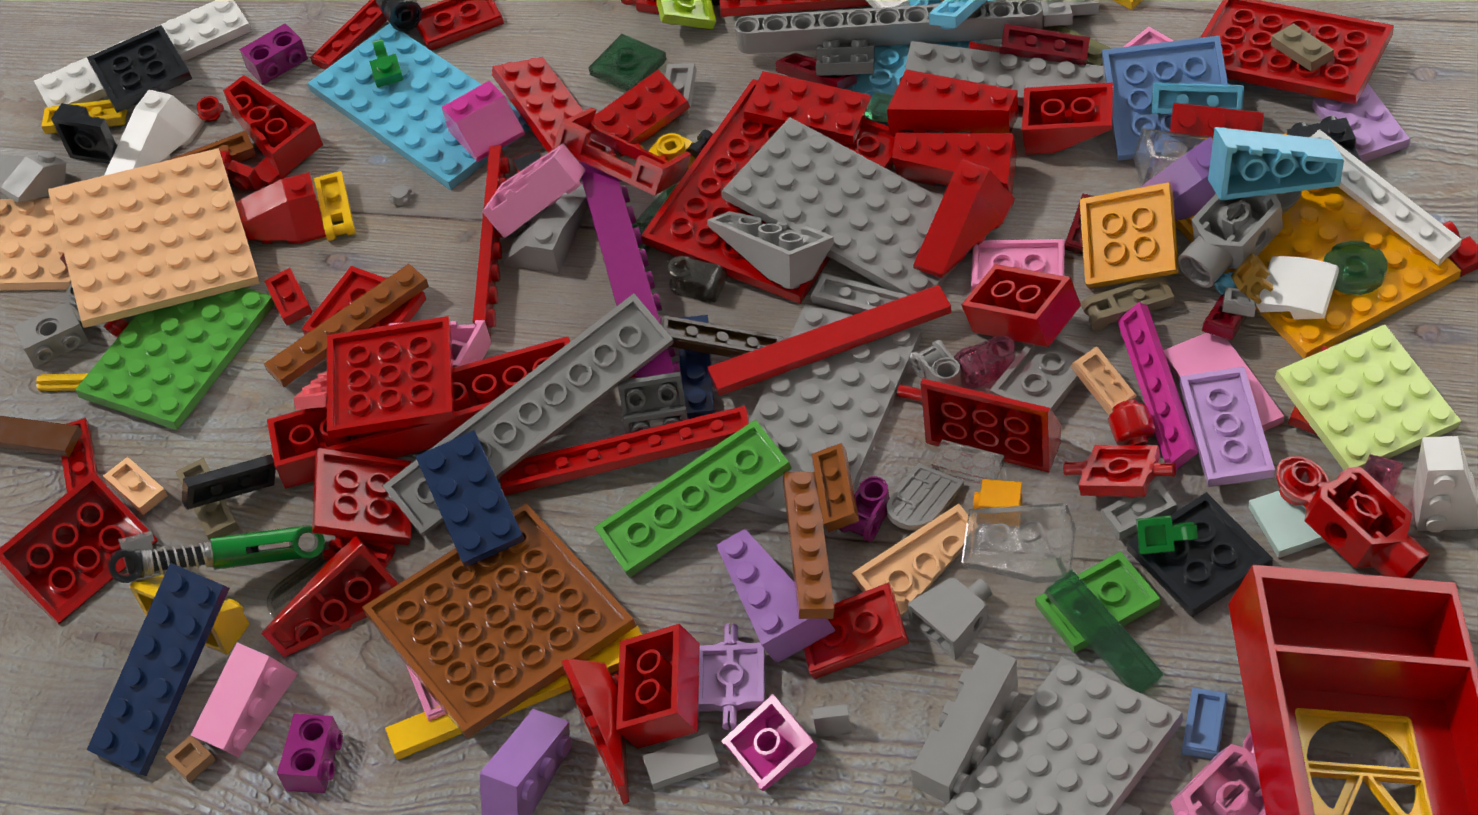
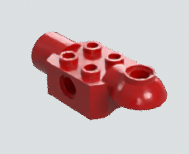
M1301 456L1287 457L1282 459L1277 465L1276 480L1281 497L1292 505H1303L1306 508L1304 521L1354 568L1373 567L1382 576L1411 579L1430 558L1431 554L1408 534L1412 513L1363 468L1348 467L1343 472H1340L1336 480L1329 482L1327 474L1319 465Z

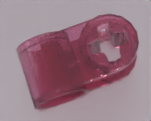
M996 336L980 344L965 347L956 353L954 358L960 364L966 387L972 389L979 388L986 383L999 379L1016 359L1015 345L1011 338Z

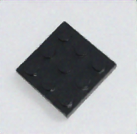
M162 25L87 57L92 70L117 113L138 104L148 90L165 92L192 79L190 71Z
M1207 492L1170 515L1172 517V525L1194 522V525H1197L1198 539L1174 541L1175 551L1149 554L1139 553L1137 536L1127 542V551L1191 617H1194L1236 590L1252 565L1272 566L1273 558Z

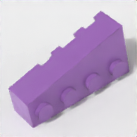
M746 529L716 545L761 645L776 664L836 631L828 619L798 618L794 581Z

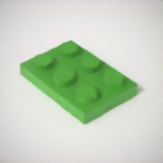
M1119 551L1036 597L1035 605L1075 654L1159 607L1160 597L1124 554Z

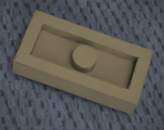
M1295 24L1271 36V45L1310 71L1334 59V49Z

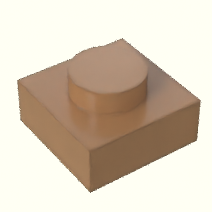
M191 735L165 756L168 764L188 783L193 781L216 761L212 753Z

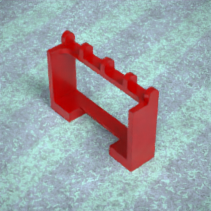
M592 107L560 123L554 149L564 143L576 159L654 196L677 184L689 169L688 164L692 155L689 152H685L668 161V158L663 155L657 156L644 150L640 144H631L619 138L618 134L614 132L608 133L599 129L594 123L597 109ZM589 138L635 159V166L588 145Z

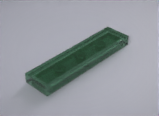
M1072 569L1045 590L1044 593L1126 687L1142 694L1163 677L1164 673Z

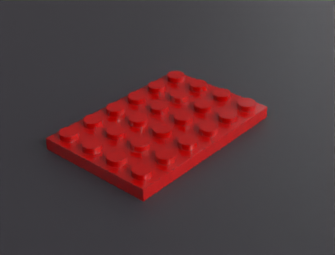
M1222 0L1200 38L1220 36L1228 80H1237L1258 86L1336 100L1342 103L1356 104L1393 36L1394 25L1261 0ZM1295 24L1334 49V59L1310 71L1271 45V36Z

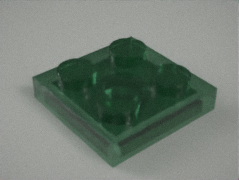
M621 34L588 68L590 76L622 90L629 91L657 71L667 61L666 52Z

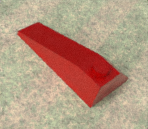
M355 536L324 565L261 634L283 657H286L321 641V638L333 632L351 627V624L366 618L367 616L362 607L399 583L380 560Z
M567 658L561 662L572 696L624 805L630 801L625 738L616 730L617 673L611 675L605 663Z

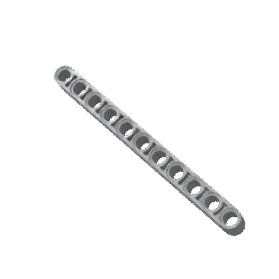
M1039 0L986 1L957 28L951 30L941 29L937 25H929V13L939 4L744 16L735 22L734 27L738 49L745 54L817 50L818 45H823L824 40H840V44H851L853 39H868V43H875V46L908 45L911 44V41L941 43L1002 39L1005 24L1043 30L1044 20L1043 5Z

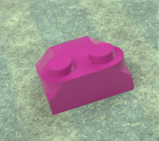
M773 694L721 741L748 771L762 791H765L794 767H803L813 760L816 748L818 747L797 719Z

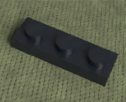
M266 455L184 478L182 485L183 505L189 510L273 486L275 484L276 468L272 455Z

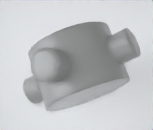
M404 185L395 186L391 191L392 197L389 201L391 204L395 203L399 206L408 204L410 193L413 191L410 187L407 188Z

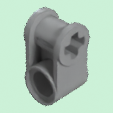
M940 340L934 341L931 347L919 353L913 352L910 354L911 364L920 378L962 387L960 364L948 352Z

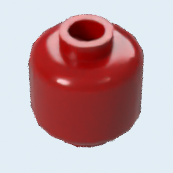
M1126 400L1116 404L1112 408L1113 412L1108 417V423L1116 444L1148 445V440L1156 431L1148 407L1142 403H1137L1136 400Z

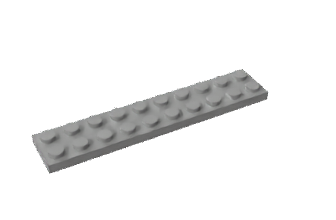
M633 293L431 449L475 430L496 478L499 479L618 387L619 383L627 380L674 343L673 338ZM417 460L383 485V488L422 537L444 521Z

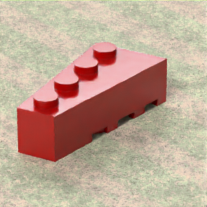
M1013 133L895 134L892 159L897 175L905 179L930 185L939 183L948 186L961 159L990 169L1007 190L1013 194L1017 159Z

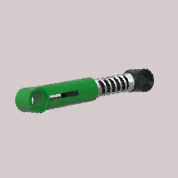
M301 525L291 528L210 538L209 543L204 542L203 545L199 543L196 547L190 544L188 548H184L181 545L180 549H175L172 546L171 550H166L163 547L162 551H157L156 549L153 551L120 549L110 556L108 569L115 580L121 583H130L136 579L144 578L146 575H154L156 571H160L163 574L164 570L168 569L170 563L182 568L187 567L188 570L194 566L199 569L201 565H206L207 568L212 566L214 570L313 558L322 552L325 539L323 534L312 533V526ZM304 533H311L315 538L314 546L307 551L302 550L299 547L300 536ZM289 542L290 545L259 550L258 547L260 545ZM122 557H130L135 563L133 571L126 575L116 571V563Z

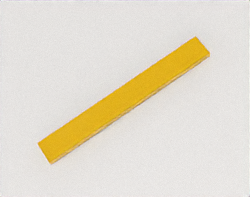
M638 625L585 661L605 663L610 673L618 671L620 641L642 635ZM564 674L500 718L569 691L570 687L566 675ZM425 712L385 727L397 760L462 734L447 714L428 721Z

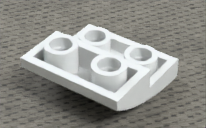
M1272 256L1267 269L1270 275L1266 280L1272 283L1273 290L1271 292L1267 289L1261 291L1260 299L1262 302L1260 304L1256 303L1259 311H1290L1294 319L1325 318L1339 273L1338 266L1309 258Z

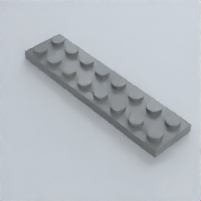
M911 41L905 70L1018 90V105L1023 106L1024 88L1106 83L1103 66L1077 65L1067 61H1045L1041 58L1032 59L1012 54H1000L999 52Z

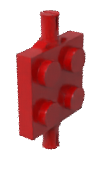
M1094 445L1091 455L1085 461H1065L1063 473L1065 476L1082 475L1078 485L1081 496H1127L1134 498L1145 497L1151 481L1156 476L1175 477L1176 464L1158 463L1160 458L1158 445Z

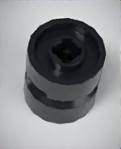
M376 0L381 12L392 27L398 31L411 30L421 21L423 15L422 8L416 0Z

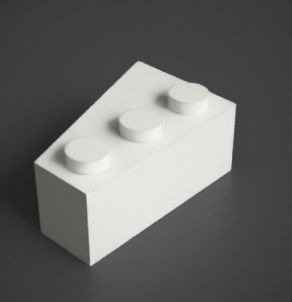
M1458 436L1422 437L1412 493L1417 531L1441 532L1443 530L1478 529V490Z

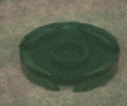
M1346 241L1333 246L1332 250L1324 256L1323 262L1337 265L1339 268L1334 289L1346 294L1361 295L1373 292L1380 287L1387 274V260L1383 252L1378 248L1375 250L1369 247L1370 244L1363 241Z

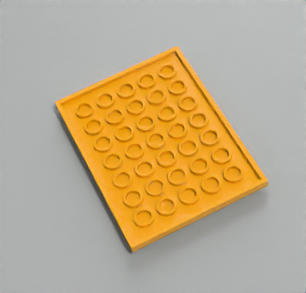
M1338 186L1303 190L1297 203L1282 214L1283 229L1257 257L1262 260L1267 269L1272 256L1309 258L1337 265L1339 273L1325 318L1294 319L1290 311L1260 312L1257 306L1256 310L1305 359L1319 353L1322 346L1330 348L1460 278L1461 270L1448 257L1438 266ZM1194 216L1175 221V226L1192 243L1194 241L1192 218ZM1228 268L1224 274L1234 272L1236 269Z

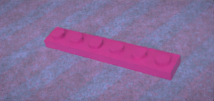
M1138 302L1120 317L1117 322L1145 405L1148 407L1155 425V435L1164 462L1175 463L1177 470L1199 452L1147 305Z

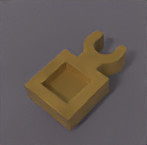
M1250 253L1231 275L1239 291L1257 304L1262 302L1260 293L1263 289H1267L1270 292L1273 290L1272 283L1266 280L1270 275L1262 260L1253 253Z

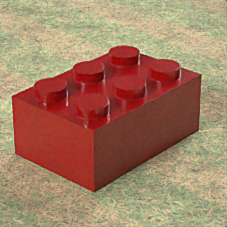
M994 264L961 306L974 333L1049 347L1081 307V303L1070 277Z
M680 624L620 641L616 730L637 749L698 732L700 643Z

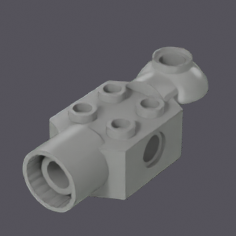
M1302 191L1220 200L1217 194H1215L1192 218L1194 241L1178 257V265L1181 271L1195 284L1209 288L1228 268L1237 269L1250 253L1258 256L1283 229L1282 214L1297 203Z

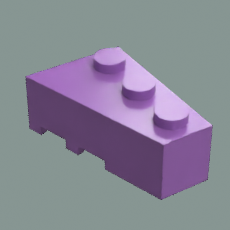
M535 709L531 710L480 772L482 815L533 814L562 760L570 752L572 738L570 737L569 721Z

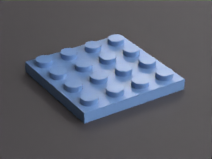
M1220 36L1102 50L1106 83L1113 82L1112 127L1117 161L1186 153L1207 139L1169 134L1172 114H1152L1153 82L1228 85Z

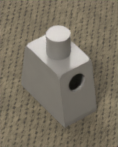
M949 578L908 603L910 623L953 660H956L987 624V605L984 601L992 595V591L982 579H978L967 588L956 578Z

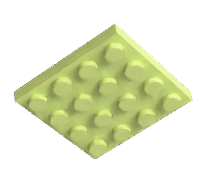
M1385 324L1277 370L1274 377L1343 470H1346L1348 467H1361L1365 470L1421 445L1422 437H1439L1457 429L1461 422L1456 413Z

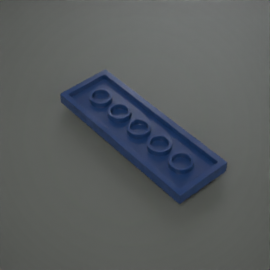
M169 564L87 747L88 751L139 775L147 776L228 594L229 587L175 564Z

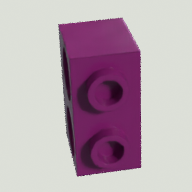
M286 23L239 49L247 70L262 85L308 59L302 39Z
M293 714L277 775L286 791L326 792L328 781H331L335 774L334 759L336 751L341 749L343 743L342 730H339L333 716Z

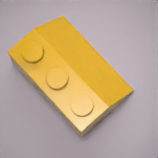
M164 575L133 581L129 586L145 616H147ZM233 599L224 600L205 646L224 654H229L250 625L241 604Z

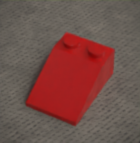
M1113 82L1024 88L1022 135L1025 155L1056 153L1112 130Z

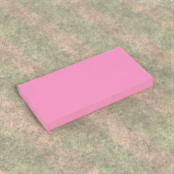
M1204 333L1163 350L1168 366L1179 382L1180 376L1245 367L1263 431L1284 423V415L1228 339Z

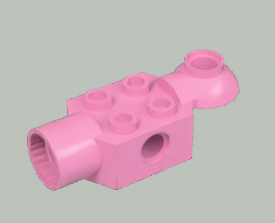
M1251 731L1246 736L1243 747L1230 744L1223 749L1170 801L1174 815H1266Z

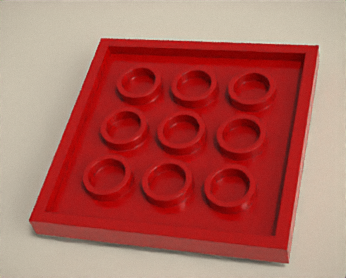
M449 316L327 335V433L330 439L455 419L452 337Z

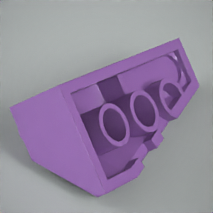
M1211 137L1188 151L1141 186L1146 187L1167 182L1172 185L1175 221L1195 216L1216 194L1208 181L1213 144Z

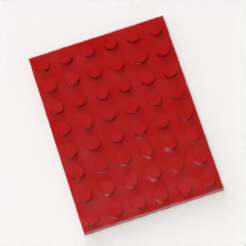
M752 79L642 233V243L801 304L830 257H825L812 280L800 284L797 288L787 289L782 287L781 284L769 280L707 225L708 219L729 211L754 216L722 198V190L780 128L744 119L743 110L758 80ZM865 118L854 144L834 140L886 169H889L893 163L892 155L895 134H889V127Z

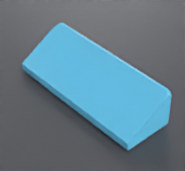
M1153 82L1152 114H1172L1173 103L1243 110L1244 86Z

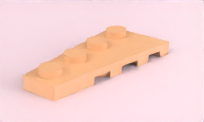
M957 504L852 572V580L862 592L889 582L893 588L902 617L908 611V603L922 595L976 537L979 527L961 505Z

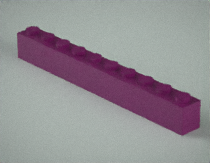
M579 162L586 170L581 180L616 306L634 293L660 323L662 316L658 317L657 313L662 311L658 293H651V289L656 288L651 271L645 272L644 267L649 266L645 249L639 250L638 245L643 244L638 227H632V224L636 223L632 206L626 207V203L630 202L627 186H620L619 182H622V180L584 162ZM668 347L635 373L636 378L681 372L678 362H671V357L675 356L674 347Z

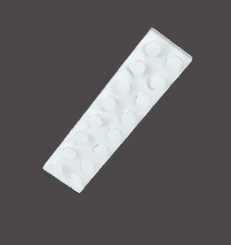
M215 0L161 24L183 61L252 31L248 21L234 0ZM87 57L34 80L47 107L60 106L61 103L94 102L107 96Z

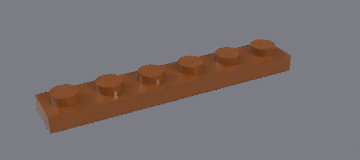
M407 264L265 362L264 366L267 372L283 388L327 358V335L369 329L429 287L427 279L413 266Z
M783 472V489L798 618L833 619L834 603L815 472Z

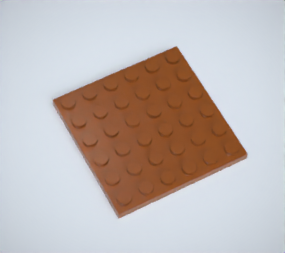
M527 503L512 512L525 541L466 568L456 548H454L362 607L368 619L467 739L563 676L565 672L561 661L567 658L585 661L636 627L634 618Z

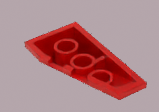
M961 159L913 264L914 269L939 278L944 277L965 258V254L976 244L980 245L988 233L994 228L998 229L1005 222L1015 202V198L990 169Z
M310 172L281 179L235 202L247 240H261L262 244H272V240H288L289 244H301L326 237Z

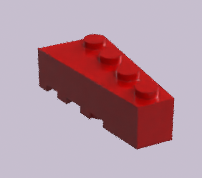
M906 69L887 108L889 134L900 133V130H914V133H926V130L944 131V133H958L960 131H970V133H1011L1018 118V90Z
M243 75L223 90L232 115L242 128L247 131L249 137L262 154L267 157L281 178L323 146L315 121L247 76Z

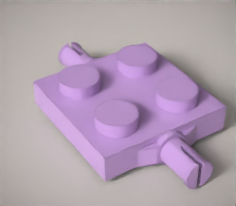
M729 623L724 625V642L700 646L698 712L722 711V728L725 730H729V719L731 730L737 727V711L757 709L765 702L766 650L761 643L738 641V625L735 623H731V629Z

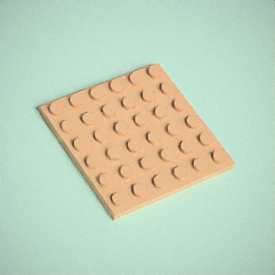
M219 148L48 189L83 328L260 284Z

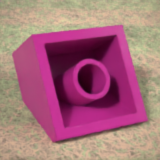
M490 80L441 107L448 131L477 162L489 156V146L501 145V148L525 135L505 96Z

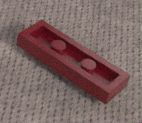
M1005 24L1000 54H1012L1032 59L1041 58L1045 61L1053 62L1067 61L1072 64L1086 65L1090 37Z
M792 53L775 61L776 72L788 77L842 89L857 83L856 74L816 76L817 59L802 54Z

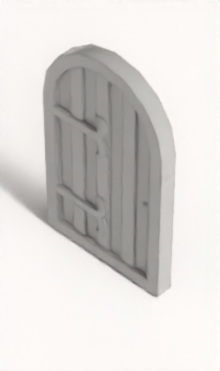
M918 463L889 498L887 516L893 524L900 528L918 530L944 512L963 488L964 481Z

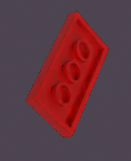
M762 71L743 110L744 119L781 127L791 117L830 139L854 144L871 106L872 95Z

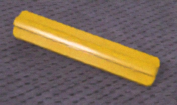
M88 373L41 374L36 378L37 389L39 391H75Z

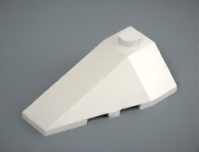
M148 90L135 107L105 175L171 159L170 154L180 146L185 148L193 141L204 126V121L173 95Z

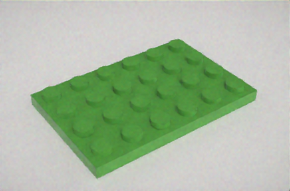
M244 287L137 314L75 391L81 399L178 430L275 303L271 295Z

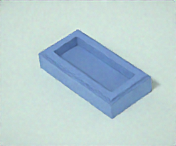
M1192 688L1182 755L1213 759L1219 753L1228 693Z

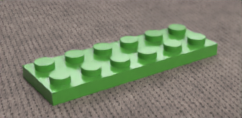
M755 419L594 528L630 578L782 476L783 472L791 470L792 467Z

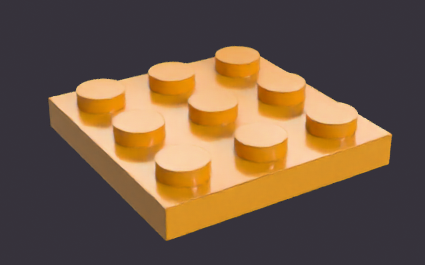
M1169 182L1080 199L1085 285L1089 289L1179 273L1173 187Z

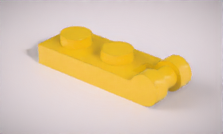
M342 171L314 178L328 242L337 240V236L347 234L351 236L357 234ZM344 221V223L333 225L335 222Z

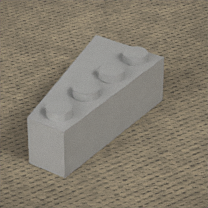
M980 642L973 652L976 656L975 665L971 671L965 668L958 680L961 684L958 688L955 702L948 700L942 710L939 720L940 730H931L911 768L913 787L947 804L956 793L961 794L970 779L969 774L974 766L978 767L986 756L987 745L991 739L996 740L999 737L1004 726V718L1008 712L1013 713L1021 698V694L1018 693L1017 660Z

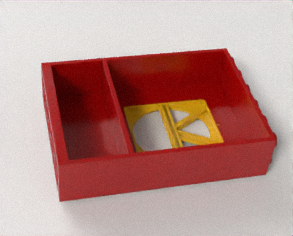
M1252 565L1229 602L1228 607L1266 815H1348L1362 781L1389 815H1478V670L1456 583ZM1338 721H1353L1370 726L1389 738L1402 752L1410 768L1308 761L1307 751L1313 735L1323 726ZM1311 777L1346 779L1334 808H1329L1321 799L1312 784ZM1381 782L1413 784L1415 786V800L1409 814L1404 813Z

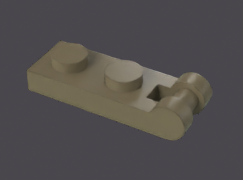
M1164 276L1086 297L1081 302V307L1084 313L1090 316L1089 323L1094 331H1101L1109 324L1117 322L1120 317L1138 302L1147 305L1151 312L1174 305L1175 296ZM1108 307V309L1100 310L1101 308Z

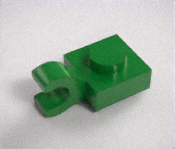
M383 39L372 41L377 59L369 62L376 86L381 87L404 80L396 54L388 56Z
M1170 515L1136 519L1140 554L1175 551L1174 541L1198 539L1197 525H1194V522L1172 525V517Z

